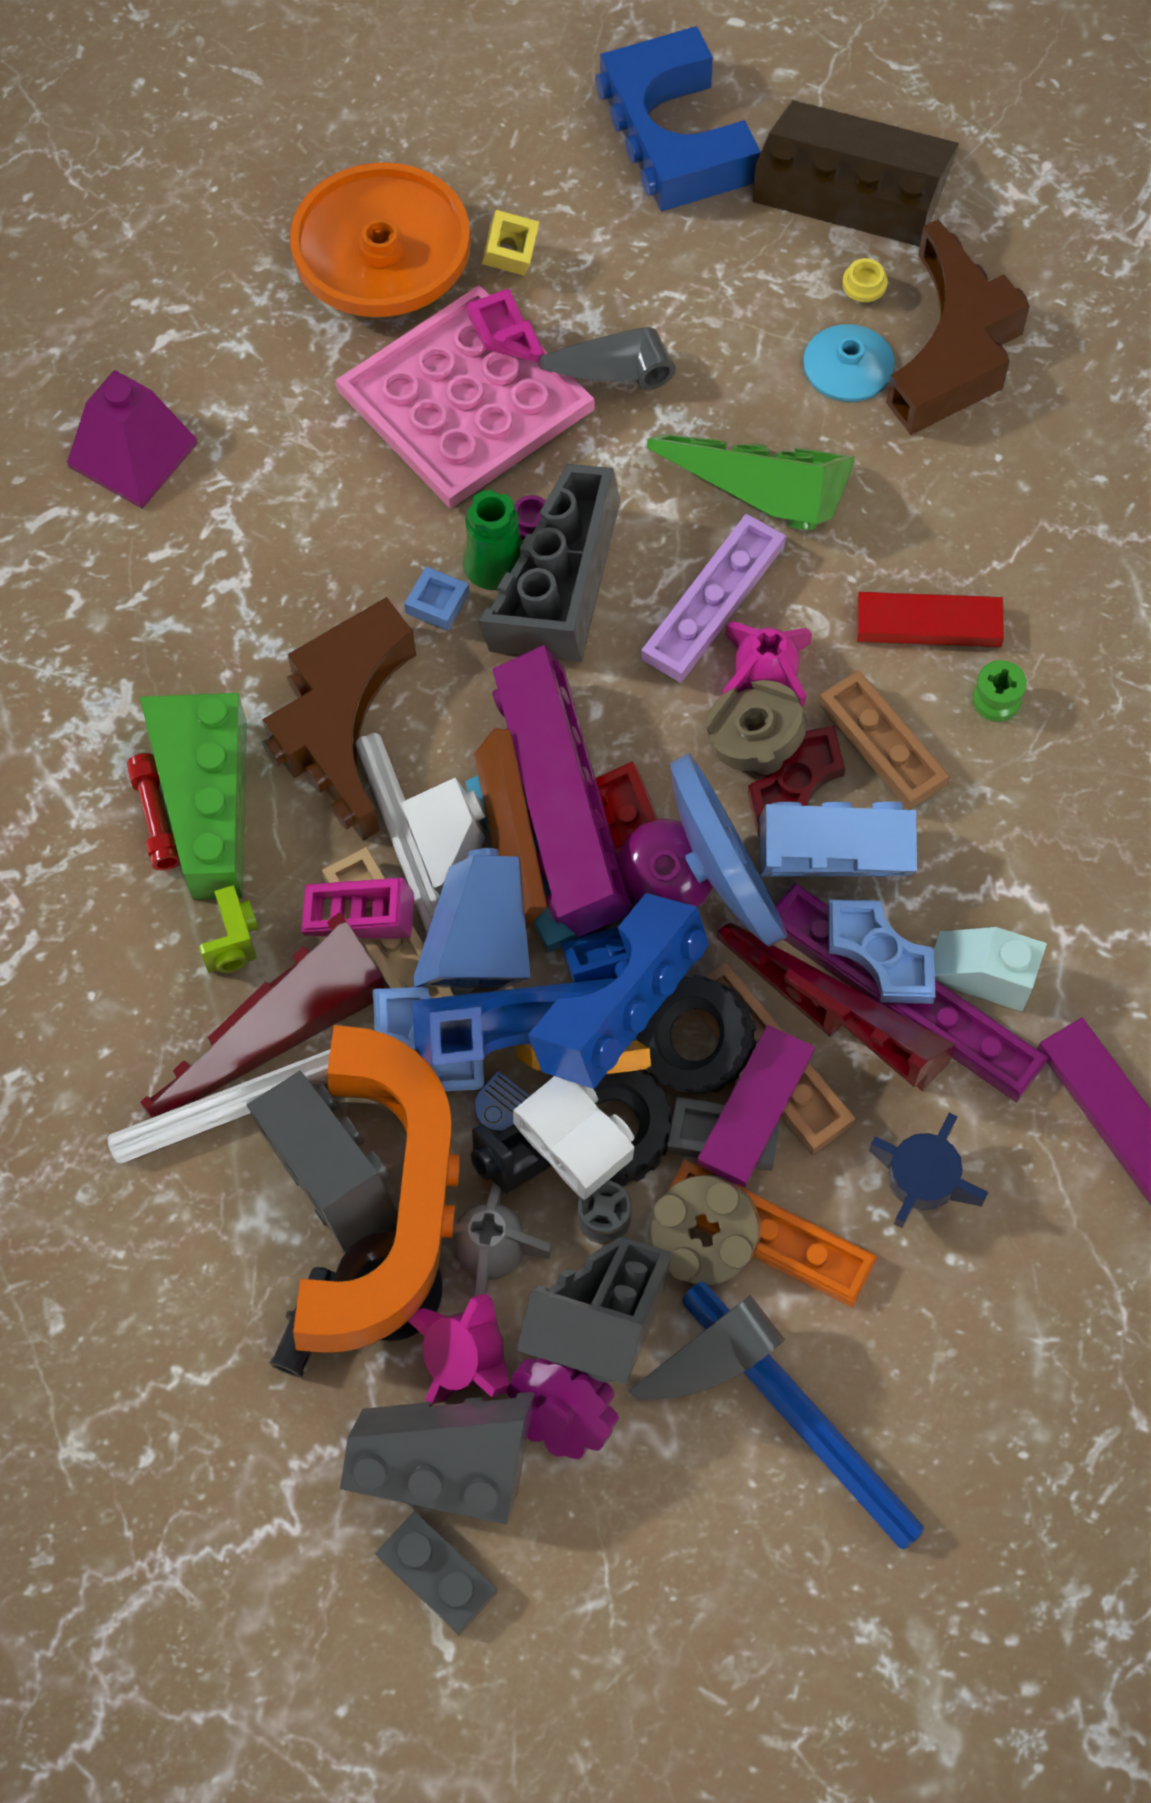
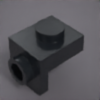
M483 1124L472 1129L473 1151L471 1152V1161L474 1168L483 1179H491L505 1194L552 1166L527 1141L515 1124L496 1135Z

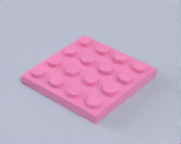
M480 285L336 380L339 394L450 509L595 410L594 398L573 377L543 370L539 367L540 361L525 360L487 350L483 347L466 312L468 303L489 296ZM541 346L544 355L548 354V352Z

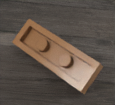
M857 670L820 694L818 703L907 810L913 809L948 786L949 774L860 670Z

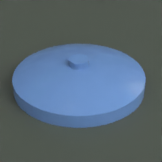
M690 753L670 763L674 795L678 812L692 852L685 855V858L697 881L701 883L708 879L730 911L766 946L770 947L787 938L788 935L781 917L756 866L700 766Z

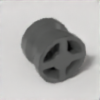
M608 1180L587 1199L583 1200L579 1197L578 1225L582 1233L590 1241L598 1244H609L627 1233L631 1224V1200L623 1187ZM599 1217V1218H602V1219H607L610 1223H608L607 1221H601V1220H597V1221L595 1222L594 1220Z

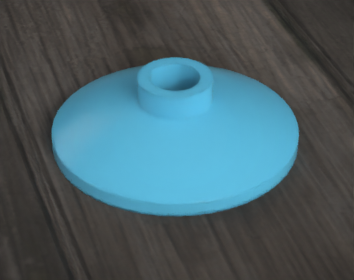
M842 324L829 327L812 338L804 353L803 367L809 383L821 394L838 401L857 402L872 398L886 388L890 381V375L894 372L895 360L891 347L881 335L863 326Z

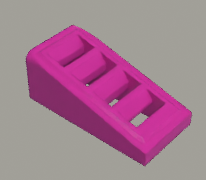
M403 878L305 885L301 929L305 936L327 937L332 932L327 924L329 920H323L324 899H332L330 919L337 913H340L344 918L345 901L351 900L350 918L345 920L357 938L397 939L411 938L414 892ZM367 901H373L372 917H366ZM388 901H390V902H389V916H387Z

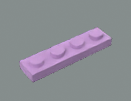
M745 514L642 648L641 660L682 683L785 547L786 535Z

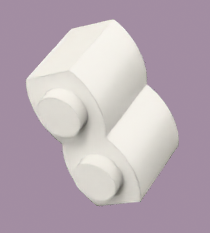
M554 1076L513 1110V1123L527 1141L550 1162L569 1187L585 1200L633 1160L635 1147L631 1142L634 1140V1135L620 1117L612 1115L609 1118L597 1108L595 1103L598 1101V1097L592 1088Z

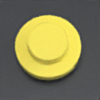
M869 258L854 261L845 271L842 281L844 292L851 299L859 302L878 300L886 292L888 278L882 265L876 260Z

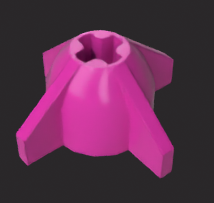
M735 621L728 623L725 636L738 650L735 661V675L723 689L722 695L735 687L739 693L745 689L753 688L751 682L769 680L779 682L792 689L798 697L800 705L804 706L806 693L797 678L800 663L799 651L811 643L812 633L807 628L782 631L772 627L755 629Z
M486 1293L471 1297L465 1312L445 1316L422 1308L418 1309L408 1320L411 1325L425 1336L423 1341V1359L429 1374L434 1379L424 1400L434 1405L446 1401L456 1390L477 1384L491 1397L507 1392L510 1384L504 1356V1340L498 1328L493 1300Z

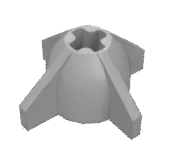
M494 1182L488 1202L480 1203L467 1209L458 1219L457 1223L454 1224L453 1238H442L441 1243L454 1245L455 1254L460 1265L469 1274L476 1277L475 1296L487 1294L489 1279H499L510 1274L518 1266L523 1255L550 1258L551 1243L524 1234L517 1215L509 1208L501 1205L503 1191Z

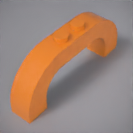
M333 1025L327 1071L330 1095L369 1099L386 1106L399 1118L407 1134L395 1241L389 1255L371 1273L355 1280L343 1282L300 1279L293 1330L297 1351L328 1353L350 1351L376 1343L395 1332L416 1313L428 1296L438 1271L442 1238H453L455 1205L445 1204L447 1186L458 1187L460 1155L451 1154V1113L442 1083L431 1066L415 1050L398 1039L370 1029Z

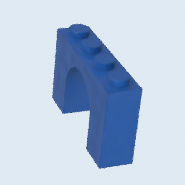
M697 26L601 53L600 73L595 75L596 88L602 101L608 100L610 104L613 126L617 132L622 131L625 136L628 157L632 164L638 163L641 169V181L647 196H654L661 212L754 184L755 165L761 153L745 120L702 133L680 134L660 127L650 118L649 114L652 110L666 101L711 88L713 56Z

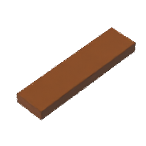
M493 728L475 751L474 758L492 846L494 849L499 850V856H516L520 860L523 907L527 930L548 905L512 735L509 729Z

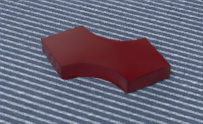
M835 726L806 730L805 737L799 748L788 759L783 761V765L778 771L748 785V797L758 836H760L759 817L766 804L798 802L801 803V806H808L811 797L821 786L833 779L844 777L845 765Z

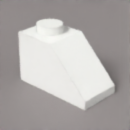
M456 777L401 802L432 885L439 895L441 894L449 867L467 859L469 851L481 849L486 838L479 820L486 818L484 808L476 792L472 790L466 793Z

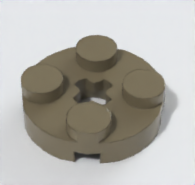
M759 680L751 682L753 686L751 689H745L738 693L735 687L724 693L710 709L706 721L709 742L715 756L721 762L737 770H756L760 774L767 775L778 771L782 767L783 761L788 759L799 748L805 737L808 723L798 697L792 689L779 682ZM761 720H765L763 728L756 731L748 730V724L757 725Z
M699 1175L676 1183L656 1202L651 1221L652 1244L654 1247L673 1252L668 1271L674 1278L693 1284L704 1282L707 1285H715L732 1279L751 1261L761 1238V1222L754 1202L742 1189H739L731 1182L725 1181L726 1179L715 1175ZM706 1214V1218L710 1223L718 1222L720 1232L712 1236L713 1245H704L701 1238L693 1237L691 1228L698 1225L697 1216Z

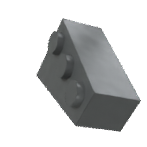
M300 1070L247 1104L262 1135L293 1181L302 1188L316 1209L314 1211L323 1225L328 1224L343 1254L354 1243L367 1235L383 1231L396 1232L398 1213L383 1184V1181L390 1178V1175L373 1150L364 1154L358 1147L364 1142L351 1120L347 1116L338 1120L333 1114L338 1107L321 1082L313 1087Z
M619 1237L586 1257L584 1267L577 1272L568 1268L559 1273L557 1284L548 1289L540 1285L531 1290L517 1351L584 1371L593 1379L601 1382L615 1381L627 1385L658 1311L673 1252L625 1237Z
M535 1392L517 1393L516 1398L483 1401V1397L466 1398L464 1403L432 1406L431 1402L362 1409L347 1438L340 1489L507 1525L518 1495Z

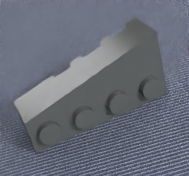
M566 464L540 511L541 519L532 535L527 534L520 547V557L511 573H505L498 586L499 594L491 608L486 607L479 620L489 652L523 655L545 645L557 659L582 662L621 501L613 468Z

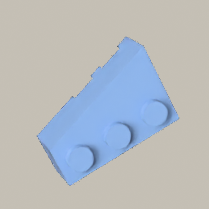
M776 802L766 804L759 817L761 877L912 876L917 872L916 810H903L902 802L872 803V808H852V803L826 802L822 803V806H801V803Z

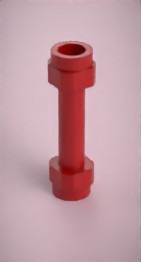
M150 753L137 754L128 759L127 770L133 790L139 791L150 838L146 840V846L152 868L159 871L173 869L180 864L174 835L169 832L158 789L161 783L155 758Z

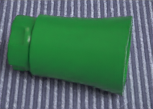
M490 489L476 494L473 497V504L467 510L465 518L466 547L462 564L465 575L473 584L486 590H498V586L505 573H511L521 555L522 539L519 530L518 513L512 499L507 494H498Z

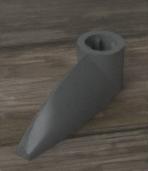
M651 327L615 333L545 354L541 356L539 367L543 370L581 379L599 381L636 380L638 385L645 390H652L663 386L676 372V366L656 329Z
M749 1295L633 1386L629 1392L638 1400L676 1398L704 1391L748 1370L779 1346L785 1338L753 1297Z

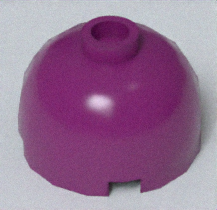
M661 818L644 823L629 834L617 854L618 864L633 908L646 893L698 908L708 899L713 886L708 879L699 883L687 863L685 855L691 853L692 849L681 820Z

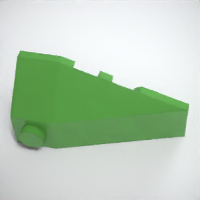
M663 434L647 439V448L772 517L788 519L789 527L804 530L816 529V524L833 518L854 466L855 458L854 456L795 448L794 452L779 451L776 455H769L770 449L767 448V445L754 443L752 445L736 444L733 445L732 450H726L727 442L722 440Z

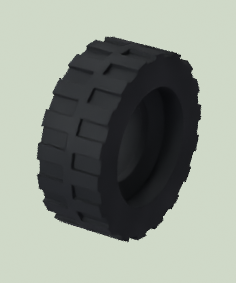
M684 975L673 994L666 998L650 1018L645 1029L636 1036L637 1041L650 1048L651 1067H647L645 1070L649 1075L658 1078L657 1082L664 1086L694 1094H706L707 1091L717 1092L724 1089L726 1084L734 1083L740 1078L739 1074L748 1063L757 1042L754 1040V1031H757L756 1024L751 1019L750 1012L752 1011L748 1004L739 998L740 994L723 983L704 976L694 975V977H688ZM692 1009H702L709 1012L717 1021L720 1032L719 1042L715 1050L708 1057L698 1061H690L681 1057L675 1051L671 1041V1031L676 1019L684 1012Z
M638 1070L606 1074L593 1089L598 1097V1101L595 1103L596 1106L606 1101L623 1102L634 1110L639 1120L638 1133L631 1142L635 1147L633 1160L609 1179V1181L615 1182L620 1186H627L628 1182L634 1180L638 1182L644 1179L646 1173L650 1170L654 1171L659 1166L661 1156H665L671 1131L670 1104L667 1105L666 1094L661 1087H657L654 1083V1078L649 1074L644 1075Z

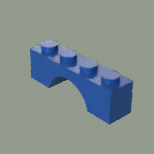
M648 893L642 897L618 926L629 959V963L623 973L608 986L591 994L572 998H558L528 1034L542 1072L592 1089L598 1085L606 1073L616 1065L619 1057L638 1033L645 1029L650 1018L666 998L673 994L678 983L694 963L703 956L706 948L709 946L698 907Z
M609 978L412 1000L415 1051L433 1066L483 1060L492 1051L510 1046L531 1044L528 1034L558 998L588 995L608 986L616 979Z

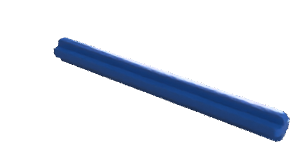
M704 1282L695 1284L683 1296V1305L705 1330L730 1311ZM770 1354L743 1372L899 1548H908L922 1535L924 1531L922 1523Z

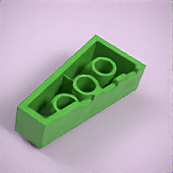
M239 693L140 697L182 872L192 899H216L214 891L232 885L235 887L238 898H243L247 720Z

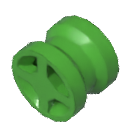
M1004 660L989 662L982 667L973 692V705L983 718L1002 722L1011 719L1017 714L1027 686V679L1021 668L1010 661Z

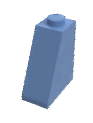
M481 848L469 851L467 859L449 867L414 973V987L507 988L531 978L519 857L499 856L498 849Z

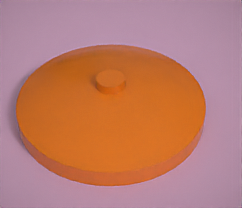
M390 162L357 165L337 172L320 182L300 203L293 217L290 229V245L295 269L308 290L319 300L337 310L365 317L402 315L423 308L439 299L460 278L469 258L471 244L467 212L453 189L443 180L423 169Z

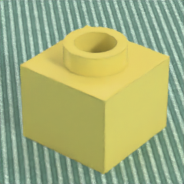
M496 210L490 223L481 264L524 276L531 262L539 221ZM509 244L514 250L500 247V245Z

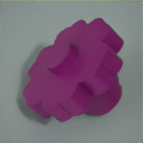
M539 1357L537 1360L525 1359L513 1373L512 1381L506 1392L510 1399L516 1398L517 1393L535 1392L527 1439L533 1442L544 1441L546 1448L554 1456L580 1459L587 1449L601 1450L619 1421L617 1412L609 1405L615 1396V1392L607 1382L595 1380L584 1371Z

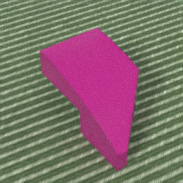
M509 288L467 304V315L485 349L525 360L540 361L544 352L529 320H523Z

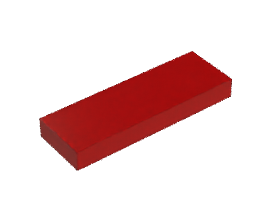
M858 592L857 642L1002 647L1004 640L1003 597Z

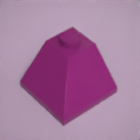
M114 370L87 400L67 464L72 470L143 509L198 442L196 437L152 390Z

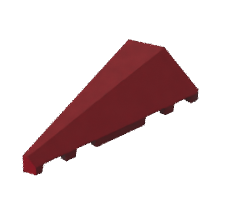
M731 922L725 924L717 931V939L829 1037L843 1025L913 1087L916 1086L923 1091L950 1063L956 1044L776 946H766L754 934Z

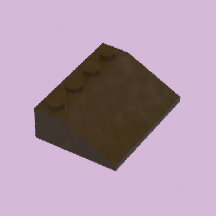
M792 100L769 132L755 165L753 202L920 247L923 226L931 223L959 143Z

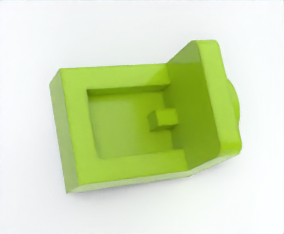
M234 885L214 891L228 936L199 945L208 973L216 971L222 973L233 972L244 967L248 961L257 959L249 932L259 929L250 900L240 903Z

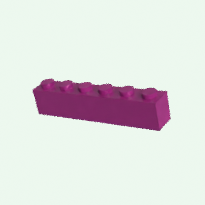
M542 645L493 668L497 689L492 691V695L499 712L506 719L508 727L506 729H509L512 735L523 792L529 807L528 815L532 834L537 839L540 849L539 852H536L540 872L544 879L548 881L551 894L546 896L548 909L556 923L560 924L563 922L572 932L580 937L626 917L632 911V906L619 869L617 852L565 667L545 645Z

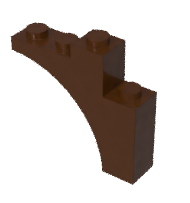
M939 219L923 226L918 256L926 266L934 282L940 305V321L925 347L908 364L890 375L886 398L887 405L910 435L1003 389L1010 361L1002 345L1023 335L1030 307L1023 291L1015 288L1004 274L988 281L984 269L979 264H974L963 250L959 238L954 233H949Z
M387 597L287 654L292 674L287 676V680L298 699L262 719L267 734V739L263 740L262 744L272 762L277 767L284 763L294 778L306 772L311 783L319 793L327 790L335 801L331 804V807L340 824L346 830L353 826L363 841L379 832L380 829L376 809L366 795L358 776L356 740L360 737L365 716L383 685L399 668L416 656L413 631Z

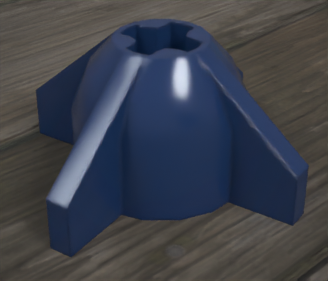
M948 1113L938 1135L930 1133L914 1134L903 1140L898 1147L876 1136L874 1137L869 1151L889 1168L890 1187L897 1199L903 1202L895 1219V1225L903 1228L913 1208L933 1210L948 1203L949 1200L982 1207L989 1192L961 1179L963 1171L961 1157L954 1145L947 1141L957 1116Z

